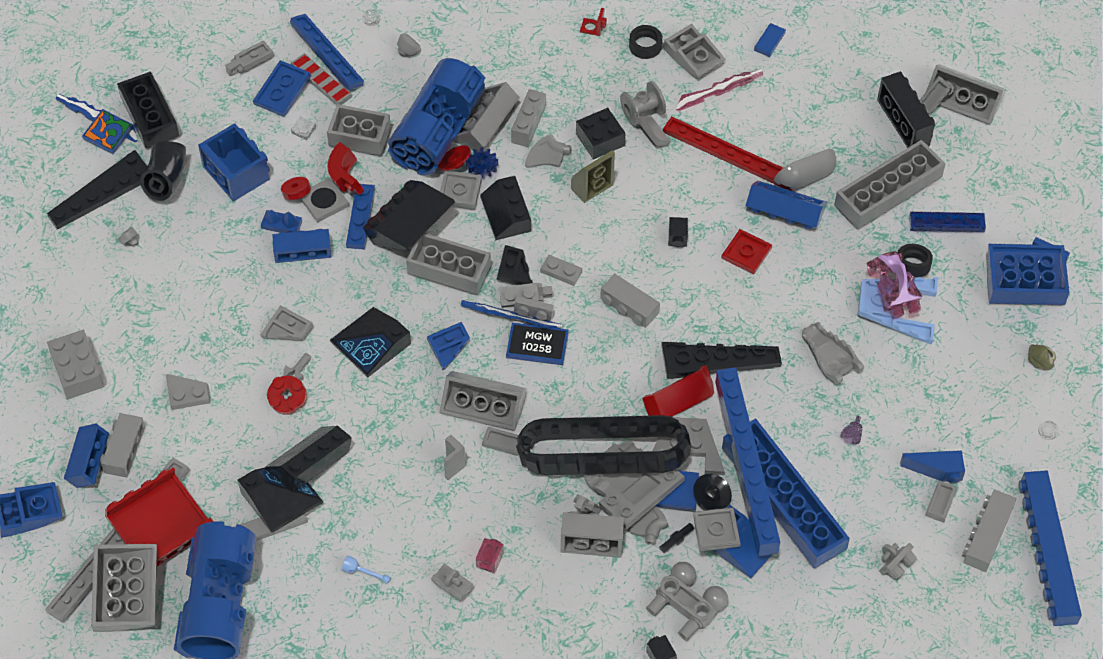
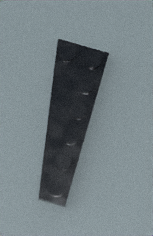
M136 150L132 151L47 213L48 218L58 230L141 185V176L147 169L146 163Z
M661 342L667 378L688 376L698 371L702 366H707L709 373L714 374L717 370L735 367L737 371L781 367L782 365L779 346H724V344L710 346L705 345V343L686 345V342Z

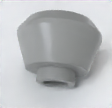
M406 33L400 34L397 42L399 48L397 50L404 56L407 54L412 55L420 50V45Z

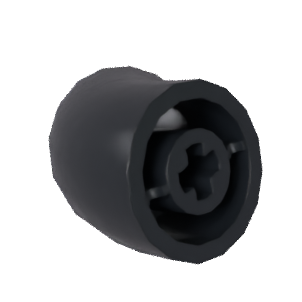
M172 141L157 142L151 146L149 164L140 180L141 188L148 197L156 201H164L175 191L185 166L186 146Z

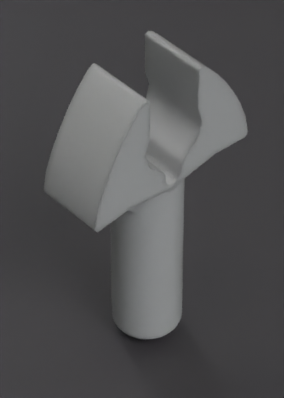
M305 353L294 367L289 368L285 366L283 375L291 376L295 374L294 377L301 381L304 380V376L300 371L311 359V356Z

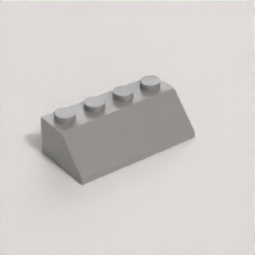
M936 65L927 90L938 76L952 86L938 105L991 124L1000 107L1006 89L946 66Z
M507 82L485 88L453 142L466 145L471 150L484 149L489 145V140L498 132V127L507 119V114L515 108L516 102L520 98Z
M451 371L446 375L439 413L515 431L523 408L526 388Z

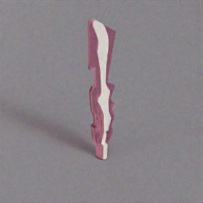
M758 69L752 72H743L740 75L725 78L722 82L713 83L712 88L684 94L681 96L676 110H684L704 102V98L712 95L719 96L737 86L746 85L755 78L762 76L763 71Z

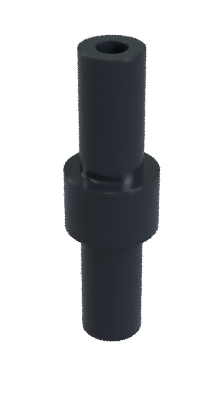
M688 523L681 530H676L666 542L659 546L660 550L665 553L675 544L681 543L684 537L694 530V526Z

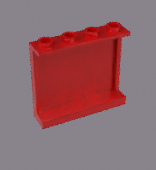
M174 467L170 470H163L158 474L157 478L152 481H145L141 488L136 491H129L124 495L123 499L118 502H111L106 507L107 509H105L106 519L124 544H157L156 567L191 546L192 537L195 536L198 526L214 522L211 517H206L175 475Z

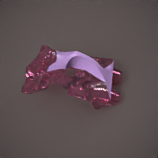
M896 251L882 254L866 263L869 275L880 274V282L877 283L882 297L884 312L890 311L893 319L904 315L902 308L904 306H907L910 314L918 313L921 310L919 301L923 297L914 283L913 275L910 272H906L905 265L902 263V254H898ZM893 272L896 275V279H890L888 273Z

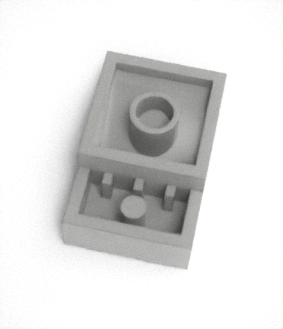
M693 24L688 25L664 40L662 46L683 69L697 78L726 60L705 33L700 34Z

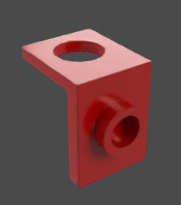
M601 8L597 20L583 18L580 33L600 36L602 29L606 27L607 18H604L605 8ZM591 23L595 25V28L588 30L585 26Z

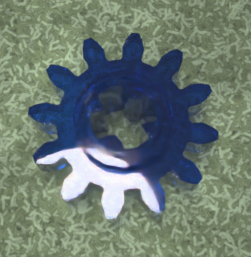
M482 147L480 152L473 149V155L470 154L468 160H466L468 173L480 174L481 178L484 179L485 174L491 177V171L497 172L498 159H496V153L490 154V149H487L485 152Z

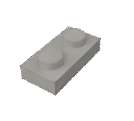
M548 254L540 268V273L575 286L582 274V268Z
M517 296L514 312L522 316L527 315L536 317L539 320L551 321L554 305Z

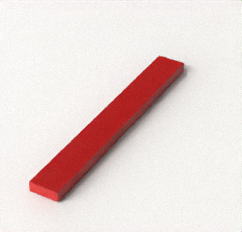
M672 116L663 128V132L673 138L781 188L793 190L783 184L778 185L774 181L775 176L783 169L779 165Z

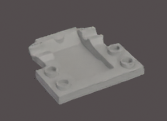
M625 441L618 445L616 443L613 444L605 452H643L641 448L638 449L634 442ZM676 469L664 473L584 475L589 487L604 496L599 501V506L609 515L624 517V528L626 529L631 527L685 481L684 475Z

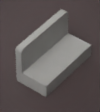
M452 435L445 439L446 458H444V469L447 480L451 479L465 467V448Z

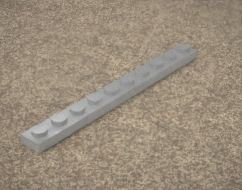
M172 458L162 469V471L165 469L170 470L174 467L175 475L180 481L190 471L187 465L175 458ZM113 528L99 545L124 544V542ZM94 552L45 609L49 615L62 623L93 586Z

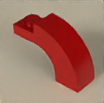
M338 142L328 159V173L341 192L344 193L348 190L350 193L354 191L360 195L364 189L357 179L349 174L357 158L350 148Z

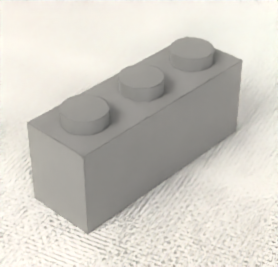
M528 90L511 129V143L529 148L546 108V93Z
M615 273L601 287L600 299L605 304L616 308L620 314L631 318L638 325L646 328L659 314L660 302Z
M119 413L118 419L114 420L112 426L113 433L111 437H108L106 452L102 454L100 459V465H102L104 473L128 477L145 429L142 417Z

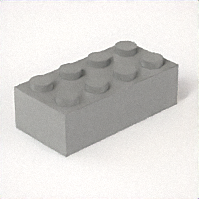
M424 233L414 243L406 260L407 274L478 295L491 267V253Z

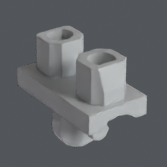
M896 543L892 546L885 544L882 547L884 555L881 558L884 561L888 558L890 559L879 570L882 575L888 573L896 580L905 572L898 564L900 561L909 567L917 560L911 551L914 548L911 543L901 547L898 551L896 550L899 546Z
M445 563L431 577V581L459 601L473 587V583Z

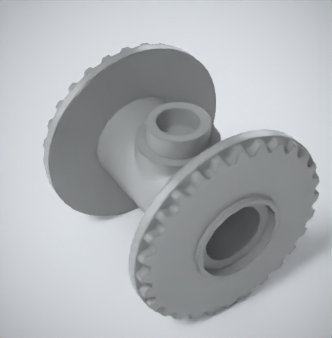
M653 81L647 83V92L639 91L634 99L627 92H623L620 95L623 112L633 126L640 124L639 114L644 113L646 110L654 108L659 115H663L666 112L664 96Z

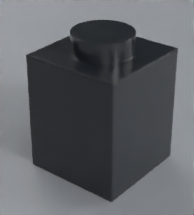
M669 217L668 246L687 247L688 218Z
M666 635L653 637L647 643L646 652L650 659H677V654Z

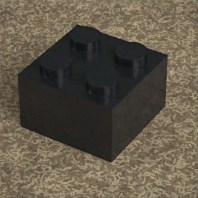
M608 107L576 121V135L593 160L612 150L615 151L625 146L626 133Z

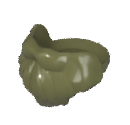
M1030 345L1028 358L1031 363L1043 370H1050L1055 366L1056 355L1052 349L1045 345ZM1048 351L1051 353L1052 358H1049Z

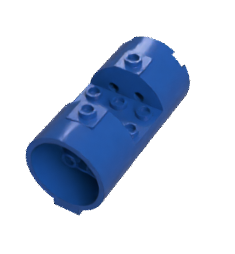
M445 58L437 63L414 103L387 142L389 144L388 152L390 156L406 170L409 168L416 170L419 175H430L435 172L485 90L484 80L486 77L474 65L470 66L463 61L453 58Z
M221 521L208 522L197 527L195 536L191 540L186 575L192 578L189 599L183 604V610L179 613L174 651L185 658L234 659L239 656L246 609L240 606L241 594L243 593V584L251 579L257 539L250 529L236 524V527L225 526L224 522Z

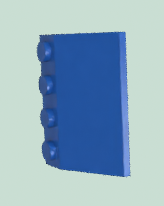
M988 244L989 303L1066 304L1070 292L1064 245Z

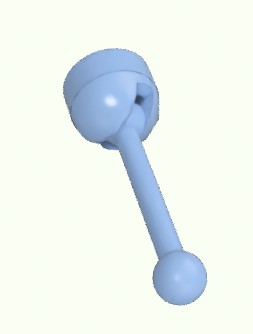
M346 556L342 565V571L353 573L359 570L382 579L384 583L390 581L388 575L383 576L358 566L355 558Z

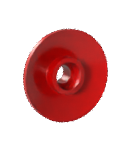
M461 145L447 151L438 165L439 169L449 171L462 167L471 154L470 148L466 145Z

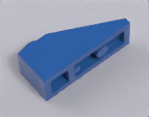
M962 450L902 453L900 460L901 467L942 482L957 483L963 480L965 474Z

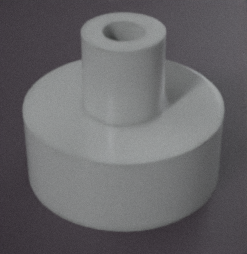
M131 226L118 240L122 244L129 242L134 246L138 242L133 237L137 232Z

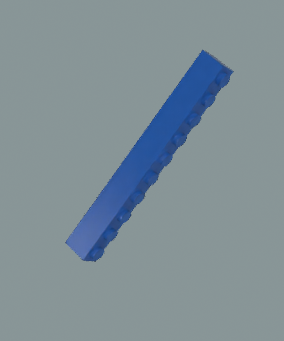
M735 367L717 370L715 384L758 556L776 554L779 552L780 538L737 369Z

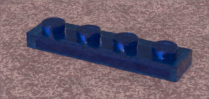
M910 211L909 214L910 231L985 232L986 230L984 213Z

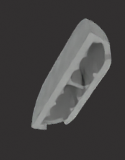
M826 149L792 162L778 172L774 181L778 185L783 184L790 187V189H797L831 175L835 169V152L833 149Z

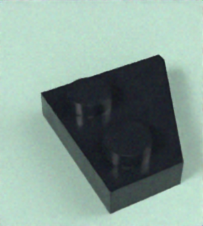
M505 245L496 280L515 285L533 283L529 276V267L525 262L523 249Z

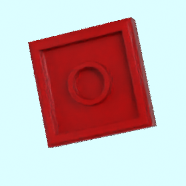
M739 229L723 252L721 259L754 275L771 251L772 244Z

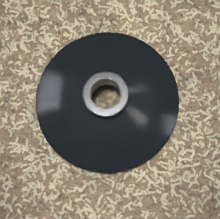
M716 474L700 476L693 486V494L696 501L707 510L726 508L731 501L732 492L729 484Z

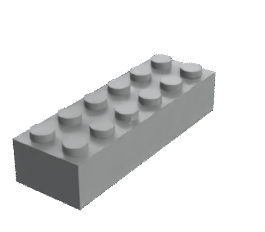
M920 140L837 191L834 205L859 229L941 178L946 163L927 144Z

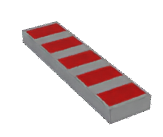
M305 53L291 62V65L310 72L311 77L308 81L334 104L342 105L352 97L351 92Z

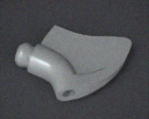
M552 134L547 135L531 148L526 158L525 166L526 168L542 165L560 167L563 155L570 154L571 146L556 141Z
M654 506L631 526L630 534L646 537L645 542L648 545L651 542L653 545L656 539H658L660 530L668 526V522L663 512Z

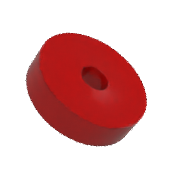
M306 177L291 178L281 186L282 195L287 200L300 199L311 190V185Z

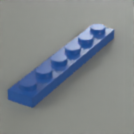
M306 14L291 17L290 24L347 90L363 86L364 80Z

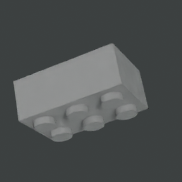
M337 104L327 131L328 145L335 147L338 142H341L354 151L382 155L391 128L390 114Z
M84 329L47 341L67 400L104 387Z
M574 511L563 512L560 553L621 558L624 517L617 515L601 516L596 513L579 514Z

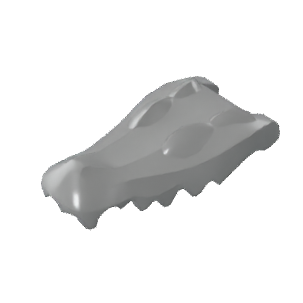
M820 322L810 324V326L802 330V335L814 352L821 370L834 383L842 382L841 376L852 369L858 372L864 369L863 363L857 358L851 346L847 345L845 340H839L838 335H834L831 331L827 332Z

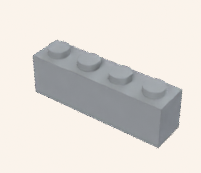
M995 489L991 496H986L983 504L986 509L984 512L980 511L976 520L979 526L978 528L973 527L969 537L973 539L971 545L967 543L962 554L966 556L964 564L987 572L1017 498Z

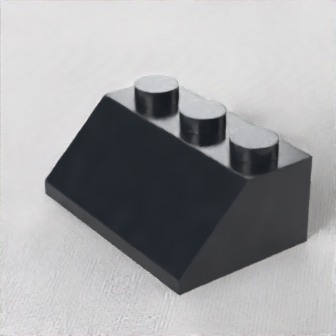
M515 175L496 180L480 194L495 241L531 232V217Z

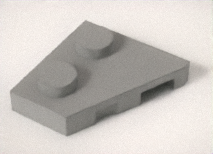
M280 305L260 336L263 339L303 341L312 328L313 323Z
M166 374L171 410L210 403L207 383Z

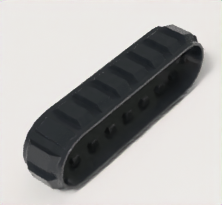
M664 415L542 418L526 424L516 438L518 442L516 449L521 464L527 466L528 471L539 475L670 472L686 462L690 454L691 445L686 426L682 425L679 420ZM670 437L678 442L674 447L663 451L537 454L530 451V448L540 441L558 439Z

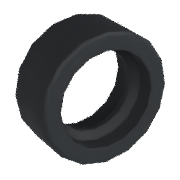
M637 26L630 33L629 49L632 54L641 59L654 58L662 50L663 36L654 26ZM641 37H650L656 41V44L643 47L635 41Z
M913 243L899 248L897 255L905 265L908 277H923L929 273L933 260V255L929 249ZM905 258H917L923 263H911Z

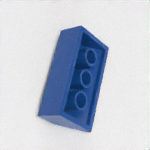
M757 180L751 185L745 206L750 207L749 210L753 212H767V216L773 218L780 216L785 218L786 222L793 224L799 222L803 224V227L813 229V227H818L827 201Z

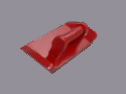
M702 366L698 371L653 394L645 395L642 400L648 416L664 415L672 417L711 397L714 394V385L707 366Z

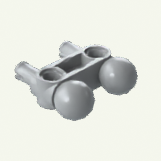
M678 562L671 569L670 575L661 580L660 586L656 589L657 596L646 607V610L651 615L656 616L665 604H669L689 619L678 632L679 636L687 641L698 628L708 626L712 622L714 615L726 607L728 595L723 588L711 586L705 590L701 597L688 587L696 579L695 568L688 562ZM667 587L675 588L672 592H668L665 589ZM700 611H705L707 615L702 617L699 616L697 613Z

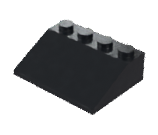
M409 180L399 192L392 196V199L380 208V211L367 221L363 229L373 245L408 251L455 201L422 181Z

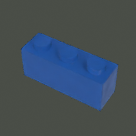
M329 229L300 230L297 232L272 234L275 263L332 258Z
M97 423L79 427L64 475V479L76 488L94 485L101 464L100 459L104 453L109 432Z

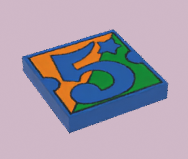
M102 109L84 132L82 138L114 154L133 129V124Z

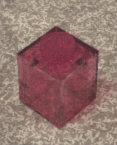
M484 538L476 556V567L495 574L504 554V544L496 539Z

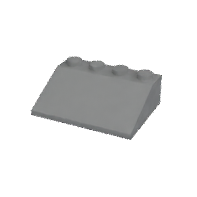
M157 544L94 545L91 618L93 631H120L155 626Z

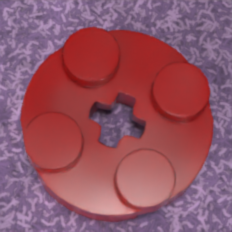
M286 375L273 379L267 391V399L270 406L277 413L291 415L305 405L307 391L300 379ZM286 391H289L292 394V396H288L287 399H284V396L282 394Z

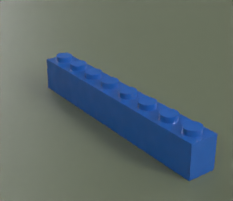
M1048 470L1024 472L1022 479L1019 480V489L1024 495L1023 507L1028 512L1027 525L1032 530L1031 542L1036 547L1035 560L1037 564L1039 563L1041 569L1039 570V578L1045 587L1043 595L1044 599L1048 600V617L1052 619L1053 626L1076 625L1079 623L1082 614Z

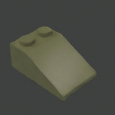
M613 150L581 169L571 178V190L584 203L613 186L615 152Z

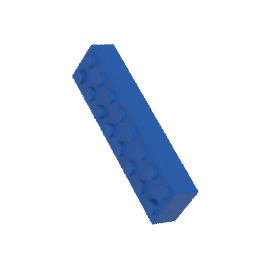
M756 418L750 421L774 517L815 569L847 550L850 538ZM727 434L723 436L722 449L736 466Z

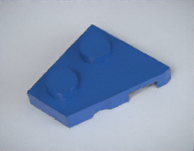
M462 322L427 336V341L442 370L448 367L470 341V337Z

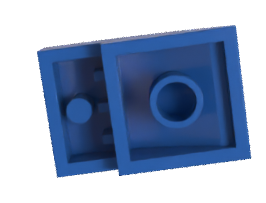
M55 482L14 488L13 493L0 494L1 538L32 531L62 518Z

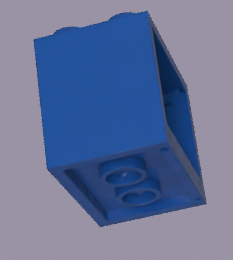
M235 123L198 144L203 168L233 202L270 180V169L267 165L268 158L263 151L260 152L254 140H250L245 130L239 128Z

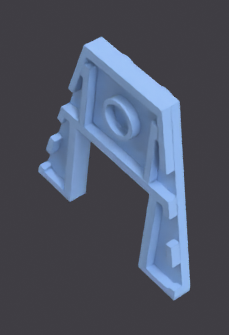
M917 277L914 280H907V290L909 292L936 296L938 277H933V279ZM886 278L862 279L858 307L859 316L932 344L934 324L897 318L898 304L890 306L899 297L898 278L896 280H886Z

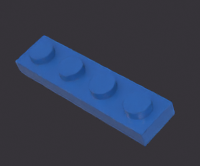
M360 184L364 191L360 195L356 193L354 195L346 248L365 250L367 234L363 227L371 217L375 185Z

